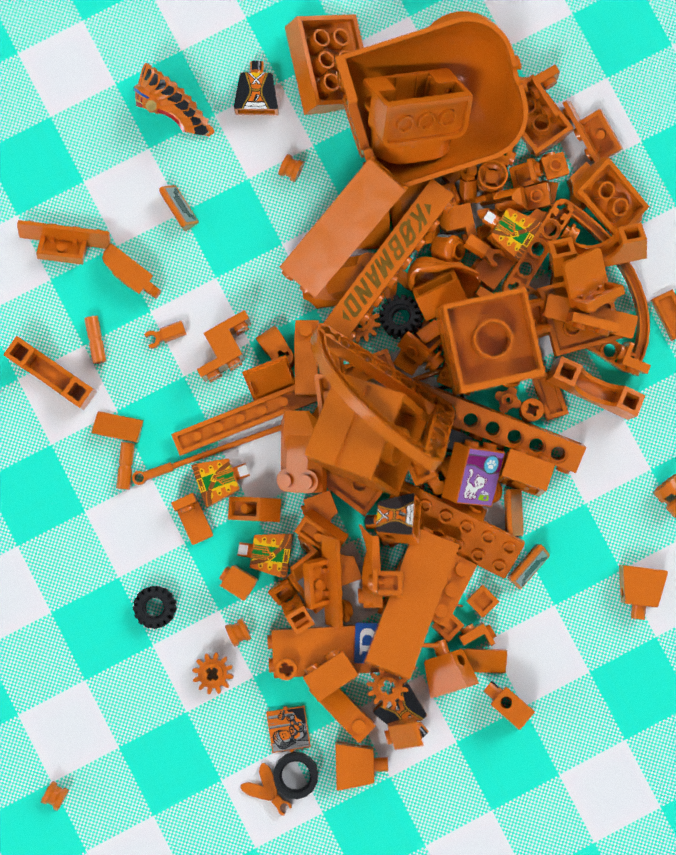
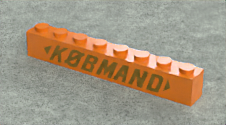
M431 179L323 323L353 341L357 335L354 332L359 324L362 327L371 317L368 312L373 306L377 308L385 298L382 295L387 287L392 289L399 278L396 276L401 269L405 271L411 264L413 259L410 256L415 250L419 252L427 242L424 238L428 232L433 234L441 223L438 221L443 213L447 215L454 206L452 202L454 194Z

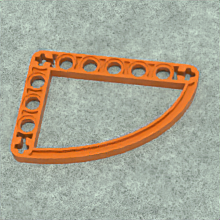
M567 199L555 201L541 221V226L522 257L515 263L504 281L502 292L510 290L508 285L516 283V289L526 287L528 296L533 294L539 298L537 290L529 286V283L549 253L548 241L557 240L570 217L586 229L599 243L608 240L611 236L599 223ZM565 204L567 214L563 213L559 216L558 220L562 221L560 224L557 220L550 218V216L556 217L559 212L557 205ZM546 223H552L555 226L556 231L553 236L545 234L544 226ZM534 243H540L543 246V253L540 256L532 253L531 248ZM523 262L531 266V272L527 276L522 275L519 271V267ZM630 262L617 264L628 285L636 316H638L636 340L630 357L643 361L650 334V318L646 296ZM615 340L586 348L618 370L627 373V368L615 362L617 350L621 345ZM607 344H612L615 347V353L611 357H607L604 354V347Z
M319 323L311 336V349L320 370L334 390L367 424L391 444L425 468L433 471L436 470L444 460L455 416V409L452 405L329 325ZM329 350L387 388L405 394L430 415L422 445L386 419L352 386L334 362Z

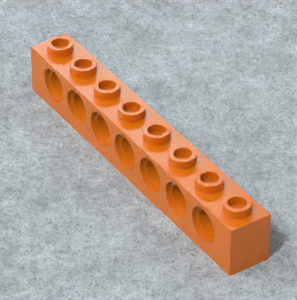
M411 378L455 408L451 429L459 432L461 429L470 433V437L482 441L483 438L488 439L500 449H504L506 446L514 450L517 447L528 451L527 455L547 457L550 459V463L557 466L556 470L562 473L577 472L587 448L583 443ZM469 413L477 416L476 422L472 425L464 422V417ZM489 422H496L499 428L496 432L489 433L486 431V425ZM512 430L520 432V438L516 441H510L507 438L508 433ZM537 438L542 441L539 449H531L529 447L533 439ZM555 447H561L564 450L563 455L559 458L551 456V452Z

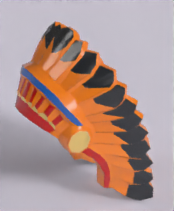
M149 63L143 65L139 82L133 87L137 107L145 108L150 113L164 114L178 124L182 132L203 136H211L215 133L213 127L208 124V119L203 116L202 111L197 109L196 102L192 101L191 96L185 94L184 89L179 88L176 82L170 81L169 77L164 76L162 71L159 72L155 67L152 68V65Z

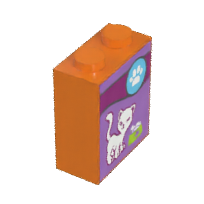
M465 439V443L455 442L442 497L455 503L492 507L505 452L496 449L497 445L483 442L482 446L479 445V442Z

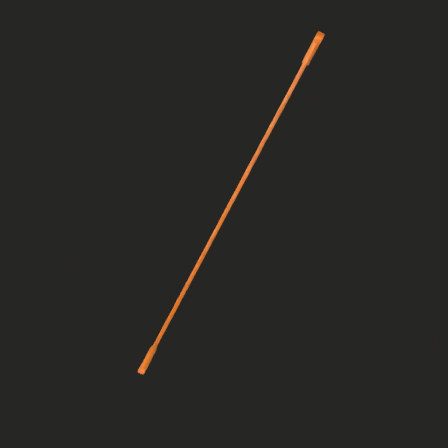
M442 367L437 368L434 372L429 371L412 378L421 381L438 375ZM281 425L174 463L169 462L144 472L136 471L132 475V481L137 485H143L147 480L172 472L180 466L281 431ZM142 474L144 477L143 481L137 482L136 475Z

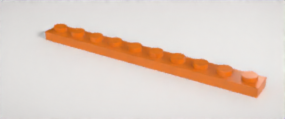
M387 348L373 353L395 368ZM350 363L345 365L346 375L367 382L373 380L372 377ZM295 385L171 435L179 455L182 456L284 415V410H297L317 402V396H296Z

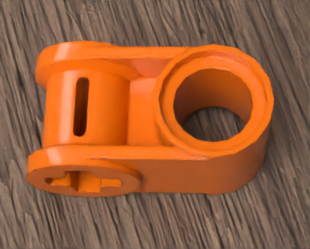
M275 325L256 337V340L271 360L279 358L283 354L287 356L290 367L294 366L295 357L292 350Z

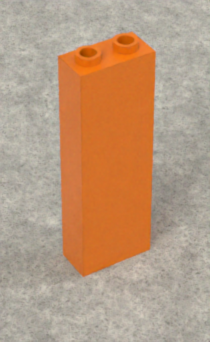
M374 157L369 158L280 265L279 268L283 270L282 274L290 281L295 280L301 285L300 289L306 295L316 297L408 187Z
M420 526L419 544L407 545L398 571H403V597L388 596L363 663L406 680L411 678L460 546L455 543L454 538L442 535V537L433 534V530Z
M355 624L343 625V628L339 630L331 626L310 627L296 635L292 628L272 629V635H267L268 649L273 651V658H269V673L274 672V678H279L276 674V666L283 658H290L295 661L297 672L294 677H303L306 674L305 669L315 662L320 665L326 661L324 656L334 649H337L338 652L343 649L358 673L379 672L378 668L368 664L354 663ZM287 663L281 664L283 668L280 667V672H285L286 676L290 675V671H293V666H288Z

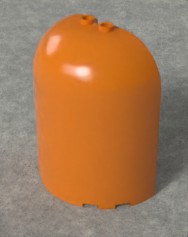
M470 16L455 18L334 57V65L338 68L336 72L340 90H345L342 100L361 158L365 157L366 162L369 158L374 157L407 187L501 157L518 143L525 131L528 120V103L525 93L528 92V87L525 79H519L517 70L522 68L519 56L514 54L512 45L503 31L485 19ZM449 68L473 95L467 131L461 137L451 139L449 151L441 158L409 164H394L376 157L373 148L369 146L371 128L368 125L369 112L364 104L365 99L371 97L372 93L363 84V79Z

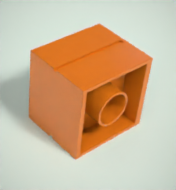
M526 287L445 304L435 310L453 395L545 376Z
M343 374L352 386L378 412L417 443L420 442L430 415L403 393ZM331 386L303 455L333 474L398 497L413 459L367 424Z

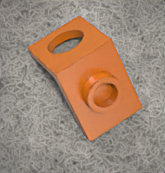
M408 331L397 346L421 366L427 357L441 344V338L429 349Z
M299 535L300 546L307 555L290 567L296 582L304 577L303 562L320 558L318 551Z

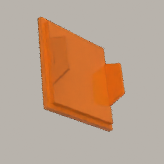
M286 355L242 372L254 401L295 385V378Z

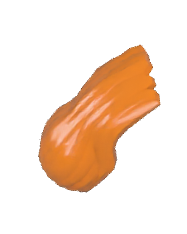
M426 256L414 260L407 273L408 287L412 290V288L454 269L467 299L474 297L475 291L479 289L481 280H479V272L461 262H445Z

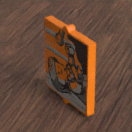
M284 706L283 709L266 711L272 753L288 750L293 752L295 749L311 747L305 706L291 708Z

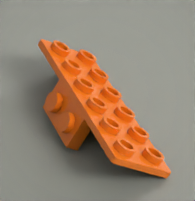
M406 481L403 482L398 496L415 493L422 503L420 526L433 530V534L442 537V535L454 538L455 543L460 545L457 555L502 578H506L525 545L524 540L484 521L487 509L482 506L455 503L443 497L440 499Z

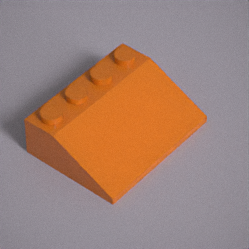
M356 14L296 16L285 26L304 115L344 110L342 95L345 94V90H340L336 76L338 68L334 65V57L363 48Z

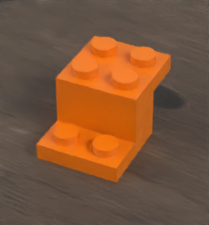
M245 310L204 332L206 339L217 356L214 360L197 369L205 382L209 380L212 383L221 378V373L227 369L233 371L243 365L242 361L245 358L232 335L236 333L239 336L249 330L248 326L251 325V321Z

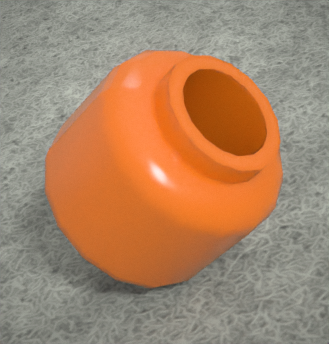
M439 234L430 246L432 257L445 262H460L465 255L464 243L457 235Z

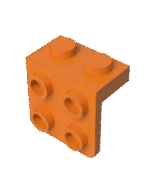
M592 248L562 264L571 308L582 310L585 313H592L597 311L598 307L616 301V298L625 294L623 285L608 282L600 248Z

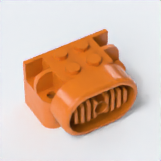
M449 68L363 79V84L372 93L371 97L365 99L364 104L369 112L368 125L371 128L369 146L373 148L374 155L379 159L394 164L435 160L447 154L451 139L459 138L467 131L473 95Z

